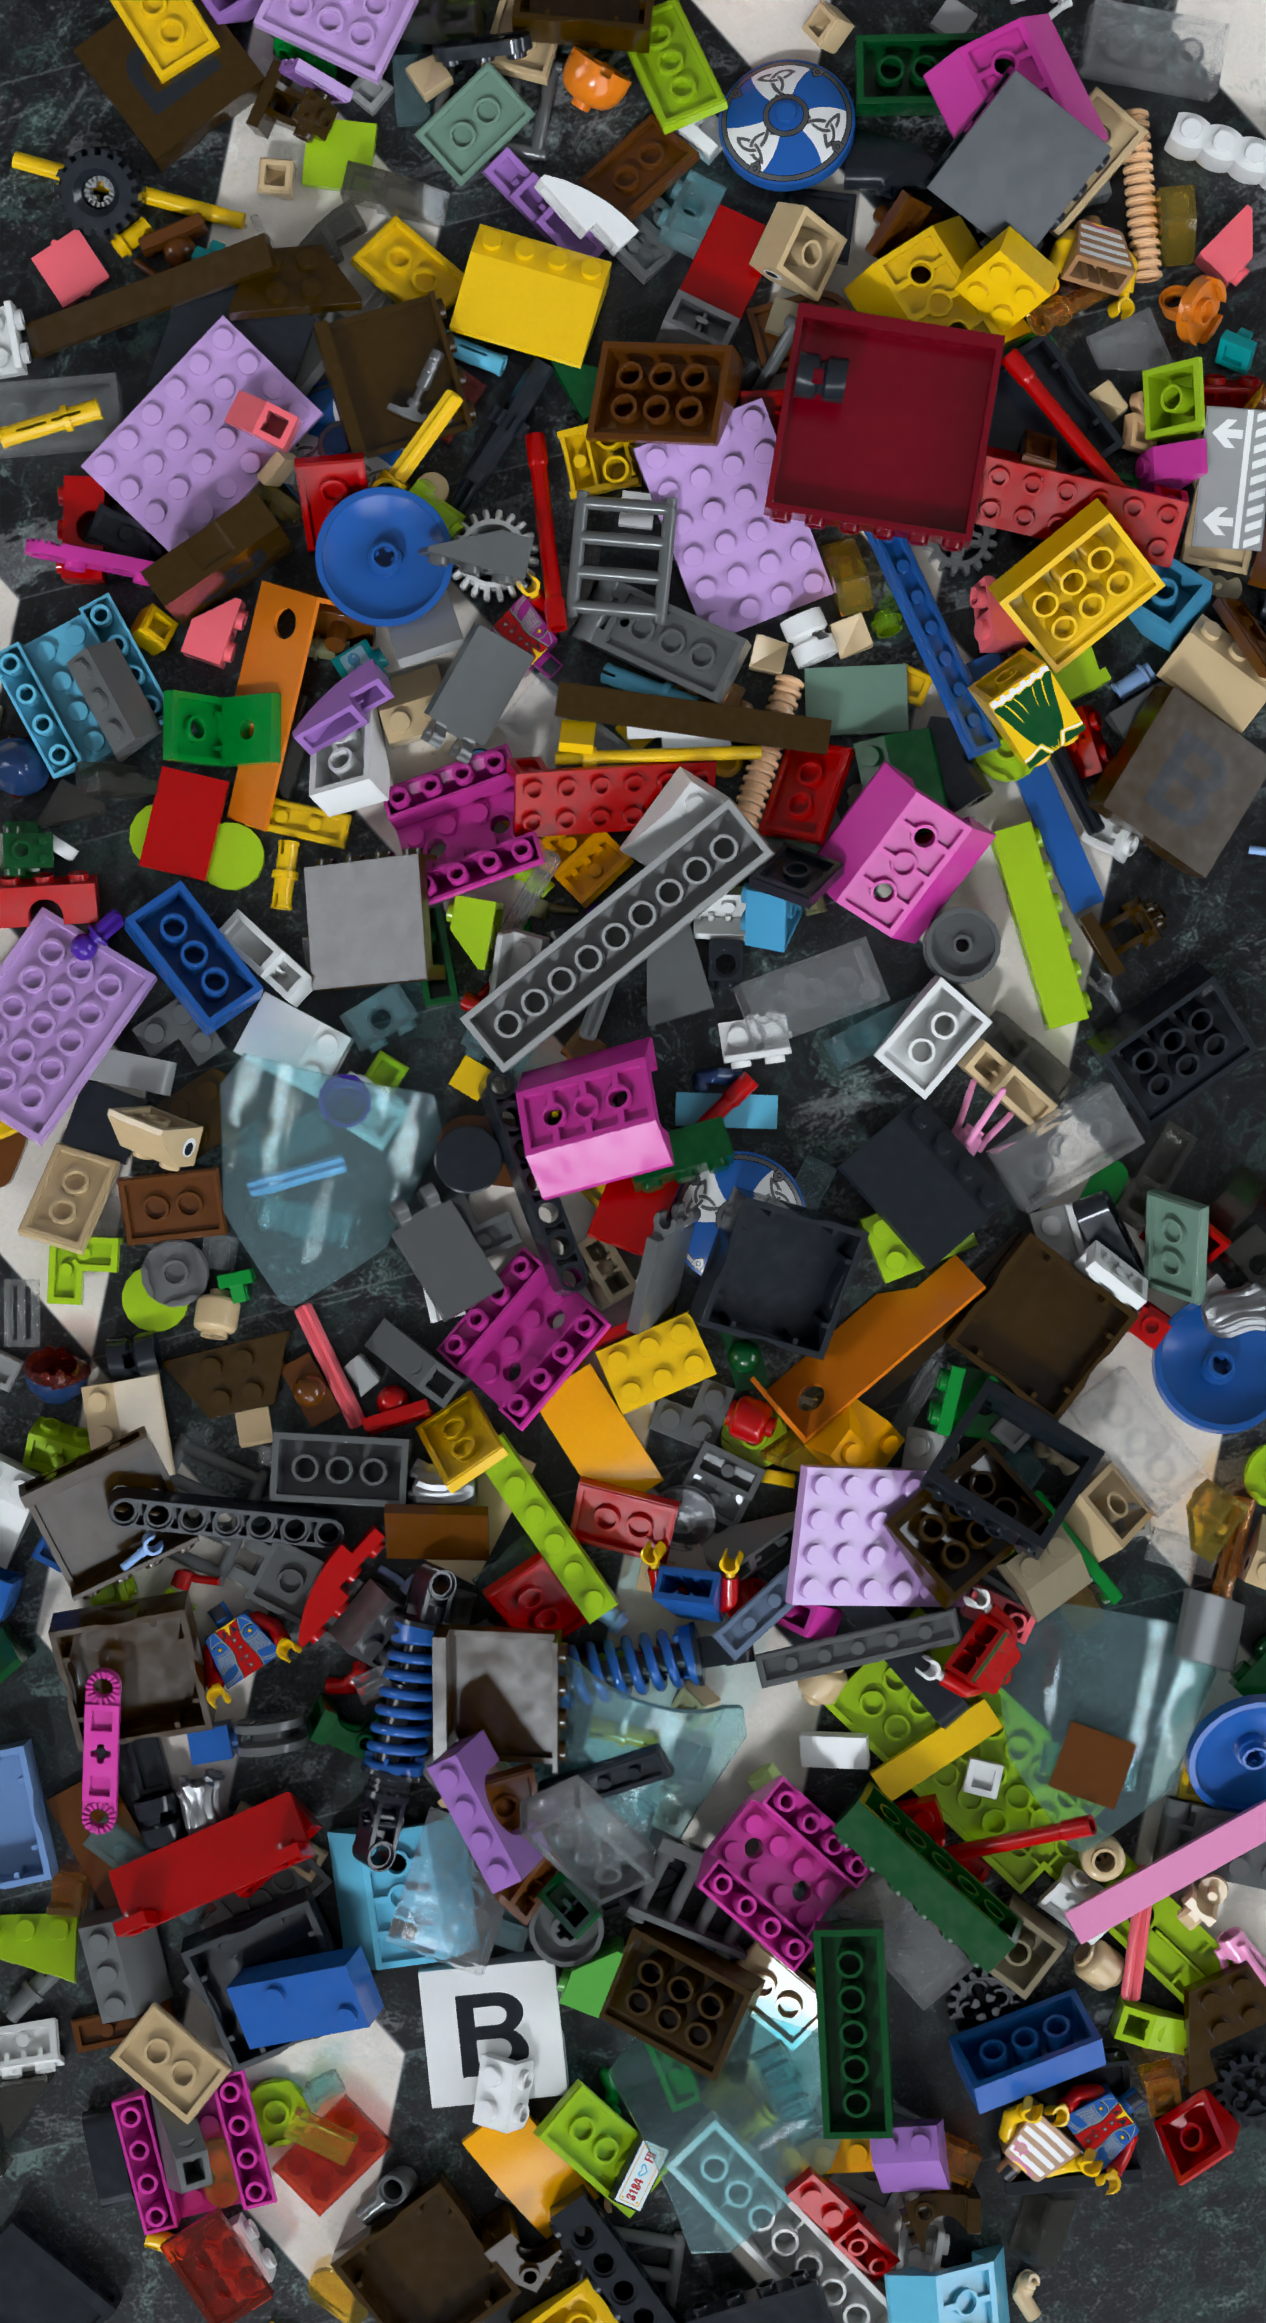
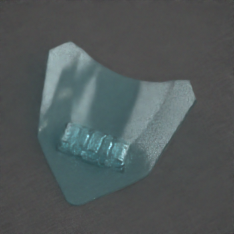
M244 1053L220 1084L224 1214L282 1303L288 1306H296L387 1247L392 1237L391 1234L397 1227L387 1210L391 1208V1204L402 1198L408 1205L437 1147L438 1138L442 1132L433 1094L347 1079Z
M1063 1603L1037 1623L1035 1622L1025 1645L1017 1642L1016 1645L1021 1653V1659L1012 1671L1013 1677L1011 1681L1001 1686L1000 1695L1009 1758L1052 1823H1059L1065 1819L1089 1814L1094 1817L1097 1827L1096 1835L1066 1841L1072 1849L1084 1852L1095 1847L1134 1819L1174 1787L1186 1753L1187 1744L1196 1728L1215 1678L1216 1670L1204 1664L1192 1663L1173 1656L1178 1629L1177 1624L1110 1610ZM1071 1719L1137 1743V1748L1115 1810L1048 1786Z
M568 1656L567 1664H562V1675H568L567 1696H562V1707L568 1708L567 1729H562V1740H568L567 1761H561L558 1774L552 1773V1764L531 1763L535 1772L536 1784L538 1785L539 1781L658 1742L674 1766L675 1771L673 1777L552 1815L538 1792L546 1844L555 1859L566 1868L564 1874L570 1880L584 1884L655 1855L656 1848L648 1840L654 1827L681 1838L699 1807L747 1737L744 1709L741 1705H719L708 1709L694 1710L670 1708L649 1703L605 1683L581 1663Z
M759 2013L751 2014L716 2082L635 2037L630 2040L608 2071L653 2158L692 2254L728 2253L734 2251L792 2201L786 2195L784 2189L786 2185L809 2166L820 2176L831 2168L841 2139H823L818 2033Z

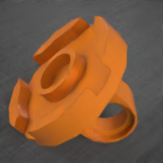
M1201 275L1195 278L1188 287L1172 285L1161 292L1159 296L1161 310L1167 319L1176 322L1177 336L1182 342L1197 346L1196 343L1205 344L1212 338L1223 318V315L1218 314L1220 301L1226 303V288L1221 279ZM1181 298L1179 306L1173 308L1167 306L1172 299Z

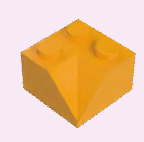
M856 1399L807 1441L804 1446L823 1465L886 1467L905 1439L888 1420Z

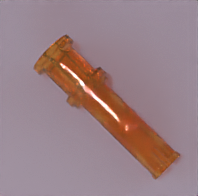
M1084 286L1066 296L1054 295L1047 300L1046 304L1038 305L1027 314L1028 326L1036 335L1045 336L1052 331L1053 327L1067 325L1073 315L1102 300L1108 299L1112 294Z

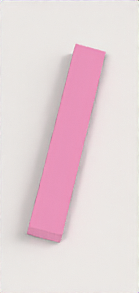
M1266 1799L1063 1911L1079 1943L1082 1945L1266 1842Z

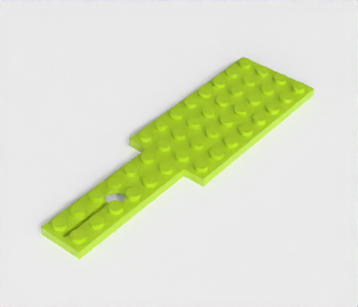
M916 1607L905 1619L926 1615V1613L920 1607ZM959 1644L926 1650L925 1653L938 1662L941 1670L944 1671L946 1669L944 1665ZM885 1660L859 1666L848 1677V1681L836 1701L831 1705H825L853 1733H868L869 1749L883 1762H886L940 1726ZM1002 1686L994 1695L983 1691L980 1695L965 1699L972 1705L984 1697L1003 1725V1728L911 1788L919 1797L936 1794L944 1821L966 1842L1059 1823L1065 1819L1089 1814L1095 1818L1105 1808L1104 1806L1048 1786L1062 1744ZM969 1756L1004 1765L997 1799L962 1791ZM1096 1825V1833H1105L1100 1827ZM1087 1837L1069 1841L1060 1840L982 1856V1858L1016 1891L1022 1894L1044 1870L1055 1881L1060 1878L1062 1869L1068 1862L1084 1871L1078 1856L1079 1848ZM1125 1853L1126 1861L1122 1873L1113 1880L1096 1882L1106 1888L1137 1871L1138 1864ZM1169 1895L1152 1905L1153 1919L1149 1927L1144 1967L1184 2004L1185 1986L1206 1977V1975L1208 1976L1221 1970L1219 1959L1214 1952V1949L1220 1946L1217 1940L1200 1924L1192 1931L1189 1930L1176 1917L1177 1911L1181 1906ZM1128 1919L1108 1930L1126 1949L1130 1926ZM1227 1959L1228 1966L1234 1964L1232 1960Z

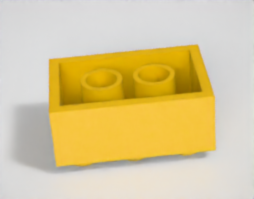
M689 1309L638 1335L634 1333L596 1349V1356L622 1415L717 1374L694 1319L688 1314Z

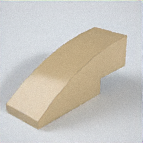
M978 1038L957 1063L964 1072L993 1097L1001 1087H1005L1006 1093L1000 1103L1034 1131L1040 1128L1058 1106L1020 1070L1004 1059L981 1038Z

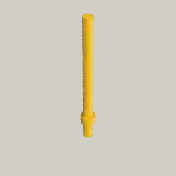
M761 745L596 750V747H594L593 754L556 751L555 765L593 767L597 766V764L761 759L762 749Z

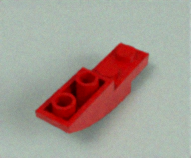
M376 1523L369 1528L353 1547L342 1539L319 1569L309 1590L301 1616L298 1644L302 1648L309 1641L312 1644L316 1643L327 1630L323 1625L332 1616L337 1619L350 1604L347 1601L349 1590L342 1584L345 1581L351 1584L363 1570L359 1565L368 1556L371 1559L375 1558L384 1548L385 1543L382 1540L385 1538V1531Z
M811 2166L784 2187L786 2195L830 2236L833 2245L874 2283L900 2262L898 2255L856 2205L828 2177L823 2179Z

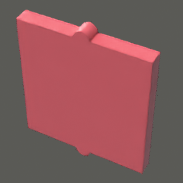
M74 229L58 241L52 240L49 247L31 258L64 309L83 297H91L92 291L111 279L80 230Z

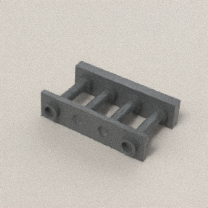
M654 1827L648 1840L656 1848L655 1853L657 1857L636 1900L620 1895L618 1901L625 1909V1915L637 1923L643 1924L646 1920L713 1947L715 1953L726 1959H731L732 1956L745 1960L747 1953L736 1941L743 1927L733 1918L724 1936L707 1930L718 1908V1905L709 1897H707L694 1924L678 1918L697 1879L706 1848ZM676 1858L684 1861V1865L687 1868L666 1911L663 1912L648 1906L669 1862H674Z

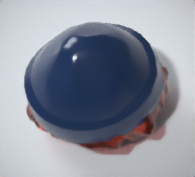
M10 734L6 739L0 741V789L10 794L12 798H18L37 793L49 783L52 776L31 737L21 738L15 734Z
M46 1346L43 1350L33 1351L27 1356L22 1365L28 1389L47 1404L62 1405L81 1394V1387L88 1385V1376L91 1374L90 1366L73 1353L66 1351L64 1347L53 1350L51 1346Z

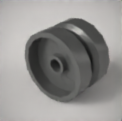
M956 907L943 912L928 926L922 940V955L927 968L934 975L942 977L950 984H967L984 977L995 966L1000 955L1001 937L995 923L985 913L974 908ZM966 940L969 945L965 948L966 951L960 952L957 950L956 942Z
M574 1880L572 1881L598 1906L602 1914L578 1940L569 1933L544 1903L541 1904L529 1922L530 1942L536 1953L547 1963L559 1967H574L590 1960L599 1950L604 1936L605 1918L602 1902L597 1893L590 1887Z

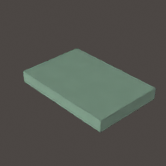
M487 62L414 135L455 181L463 187L536 114L490 62Z
M907 664L804 668L806 716L832 720L830 737L882 735L909 731Z
M1156 1188L1147 1191L1144 1277L1148 1280V1288L1196 1305L1205 1302L1209 1226L1208 1205Z

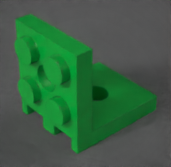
M178 690L164 691L163 760L219 768L281 763V694L271 692L222 698ZM191 722L194 723L196 727V733L194 736L191 732ZM253 723L254 733L252 737H250L249 729L251 724Z
M945 1360V1368L939 1367L935 1381V1387L938 1388L937 1401L931 1400L927 1421H929V1426L935 1433L950 1436V1433L953 1432L987 1378L1013 1394L1015 1393L983 1369ZM992 1411L988 1414L978 1413L964 1436L977 1439L985 1437L989 1442L1004 1445L988 1430L1000 1416Z

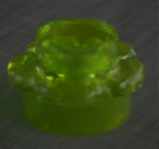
M892 609L881 610L874 615V620L870 624L871 630L875 631L880 639L892 637L903 629L901 624L903 616L901 613L893 612Z

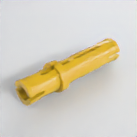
M95 397L92 400L69 407L63 404L59 406V410L3 427L0 426L1 444L6 449L10 446L38 439L59 431H75L74 427L99 419L102 420L103 414L98 399Z

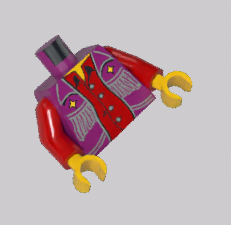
M528 572L527 574L532 579L531 585L524 588L519 581L516 582L517 588L524 595L514 603L490 631L535 656L523 677L526 678L537 668L550 680L563 666L550 653L558 644L555 637L557 633L547 631L544 607L545 594L540 589L539 580L532 573Z

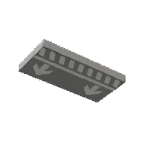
M1206 406V427L1203 439H1206L1208 473L1198 479L1191 546L1261 551L1266 512V410Z

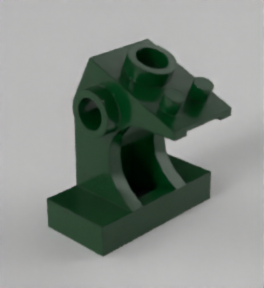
M39 821L4 822L3 833H0V871L4 872V876H19L20 879L33 878L34 874L42 873V868H54L53 833H41V822Z
M320 1692L305 1723L310 1741L322 1746L326 1743L357 1758H364L365 1752L368 1750L366 1746L367 1741L378 1740L379 1737L378 1733L371 1731V1723L374 1721L382 1722L383 1715L377 1714L373 1709L371 1715L363 1722L357 1724L345 1722L338 1717L333 1698ZM379 1698L376 1704H383L382 1699Z

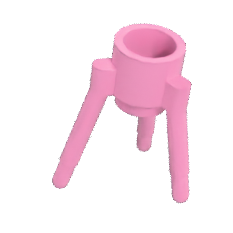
M971 1079L956 1123L951 1132L974 1157L977 1151L982 1153L992 1138L1013 1118L1014 1113L1008 1112L983 1137L982 1128L1006 1093V1088L1001 1087L976 1125L973 1127L967 1123L962 1128L977 1083L974 1079Z
M1232 1927L1222 1932L1217 1938V1943L1220 1947L1214 1949L1221 1969L1228 1967L1227 1959L1232 1960L1234 1964L1247 1960L1266 1987V1973L1261 1968L1262 1966L1266 1970V1959L1249 1941L1244 1931L1240 1927Z

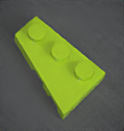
M78 1913L0 1915V1960L77 1984L80 1915Z

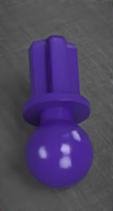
M112 909L95 925L90 923L87 926L90 930L89 934L83 933L73 938L70 945L73 956L82 961L92 959L98 951V944L102 943L104 946H107L109 944L107 940L125 924L124 916L118 910Z

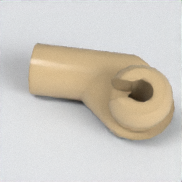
M1025 2269L1017 2275L1012 2290V2298L1027 2322L1034 2321L1041 2315L1039 2307L1032 2298L1036 2286H1040V2277L1036 2272Z

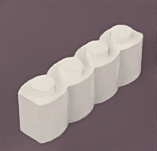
M1178 113L1164 146L1167 153L1184 161L1196 160L1200 166L1212 172H1227L1233 179L1243 184H1259L1266 191L1265 140L1252 136L1242 137L1238 131L1226 125H1210L1206 119L1194 113Z

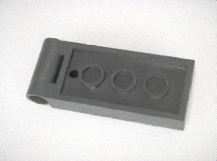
M598 580L589 600L653 606L655 603L654 596L624 582ZM669 603L665 625L655 624L653 619L581 614L572 632L573 637L595 647L597 650L715 704L723 705L752 646L747 639ZM626 622H630L628 626L624 627Z
M1165 1795L1152 1862L1240 1812L1217 1809L1206 1803ZM1266 1842L1207 1875H1219L1226 1882L1266 1890Z

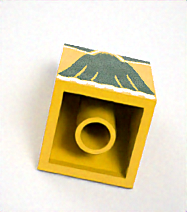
M1025 648L1019 650L968 687L974 699L1014 755L1029 769L1047 762L1051 757V753L1061 746H1068L1075 742L1079 737V733L1086 729L1047 664Z

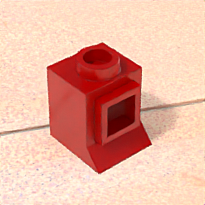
M1147 1300L1138 1310L1134 1309V1312L1140 1316L1127 1332L1140 1339L1147 1347L1155 1350L1172 1327L1167 1323L1171 1316Z

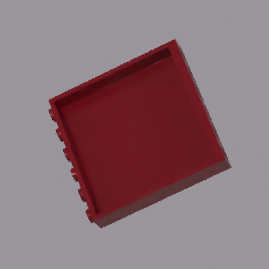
M799 302L764 515L770 516V520L776 523L789 524L791 520L805 522L804 526L812 529H825V525L839 527V532L848 535H858L859 531L873 533V537L879 540L891 541L894 537L906 538L908 544L915 546H927L928 542L942 544V549L952 552H961L962 548L968 549L972 540L1005 336ZM801 351L820 353L823 360H827L830 355L850 358L842 404L823 402L820 395H817L813 400L794 397ZM814 369L812 383L822 385L823 370Z

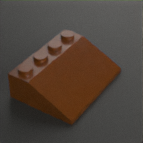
M603 341L586 439L587 441L718 446L739 396L745 362L733 345Z

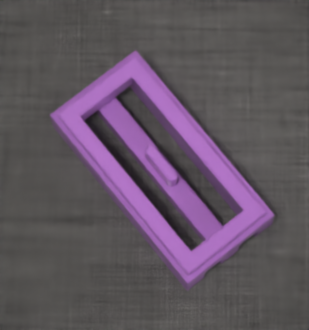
M293 58L289 60L282 59L278 71L304 88L307 86L331 97V104L350 102L354 93L350 88L300 58H295V60Z

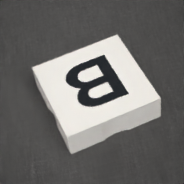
M536 1951L508 1953L490 1959L468 1957L420 1964L418 1978L432 2108L475 2104L481 2055L488 2052L515 2061L526 2058L534 2061V2081L530 2088L529 2099L562 2096L568 2091L569 2075L565 2036L561 2027L560 1991L556 1990L559 1983L556 1965L547 1963Z

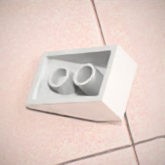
M377 707L366 713L368 724L310 756L309 797L329 817L389 800L390 769Z
M679 766L621 845L620 850L647 866L731 798Z
M935 975L912 1001L873 1056L926 1100L993 1021L942 977Z
M264 992L233 1052L319 1098L321 1088L327 1079L337 1075L355 1039L277 997Z
M0 1453V1567L8 1569L32 1519L29 1509H25L19 1497L18 1485L43 1473L24 1467L22 1463Z

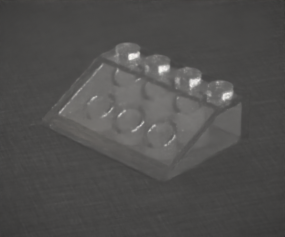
M430 1807L385 1941L448 1966L480 1976L485 1973L505 1908L495 1900V1895L489 1889L451 1814Z

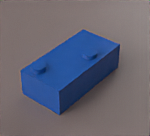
M179 881L125 919V931L206 1037L262 998V985L182 881Z
M361 1945L245 1967L240 1970L226 1988L249 2049L368 2028L384 2007Z
M1074 1988L948 2037L954 2065L979 2115L1106 2065L1102 2038Z

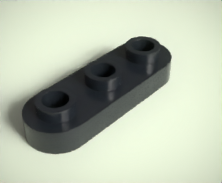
M529 31L454 38L432 45L435 62H442L443 67L457 66L462 64L463 60L474 59L477 64L493 61L495 56L507 55L508 60H516L526 57L527 51L533 48Z

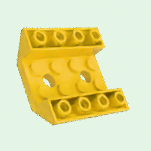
M960 215L934 224L875 261L843 289L857 312L948 327L961 325L967 330L1005 336L1003 350L1032 332L1023 318L1004 333L954 289L964 264L981 250ZM918 266H923L930 271L931 277L926 283L918 284L911 278V271Z

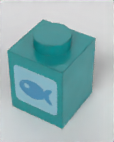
M366 639L331 660L342 679L371 659L387 676L388 674L384 668L390 665L380 648L372 650Z

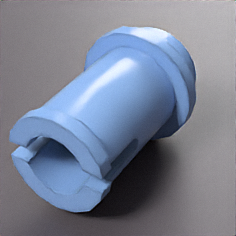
M1147 662L1143 665L1138 663L1134 671L1116 683L1111 684V687L1123 703L1147 686L1149 688L1152 687V683L1157 680V677Z
M614 1607L598 1618V1620L609 1628L607 1632L613 1631L618 1634L629 1618L625 1615L626 1611L624 1609L621 1612Z

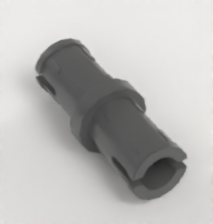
M38 1972L31 1980L26 1979L22 1983V1989L1 2007L2 2012H8L6 2017L16 2024L36 2002L41 2003L45 1999V1994L61 1978Z

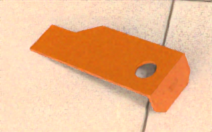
M263 580L235 696L271 692L281 694V763L238 766L227 818L262 831H267L320 603L335 605L328 596ZM291 609L296 617V627L289 638L283 639L278 632V619L284 610ZM253 723L251 724L249 729L250 737H252L254 733Z
M954 1255L918 1287L880 1293L872 1297L833 1332L823 1360L805 1356L767 1390L754 1376L750 1380L805 1444L982 1293L986 1287ZM814 1386L823 1388L824 1399L816 1409L803 1411L799 1408V1398L806 1389Z

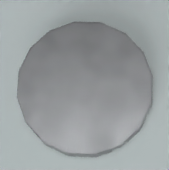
M179 1239L166 1240L154 1246L146 1256L141 1268L142 1284L148 1295L157 1302L169 1307L186 1306L198 1300V1297L207 1289L210 1279L209 1262L203 1251L195 1244Z

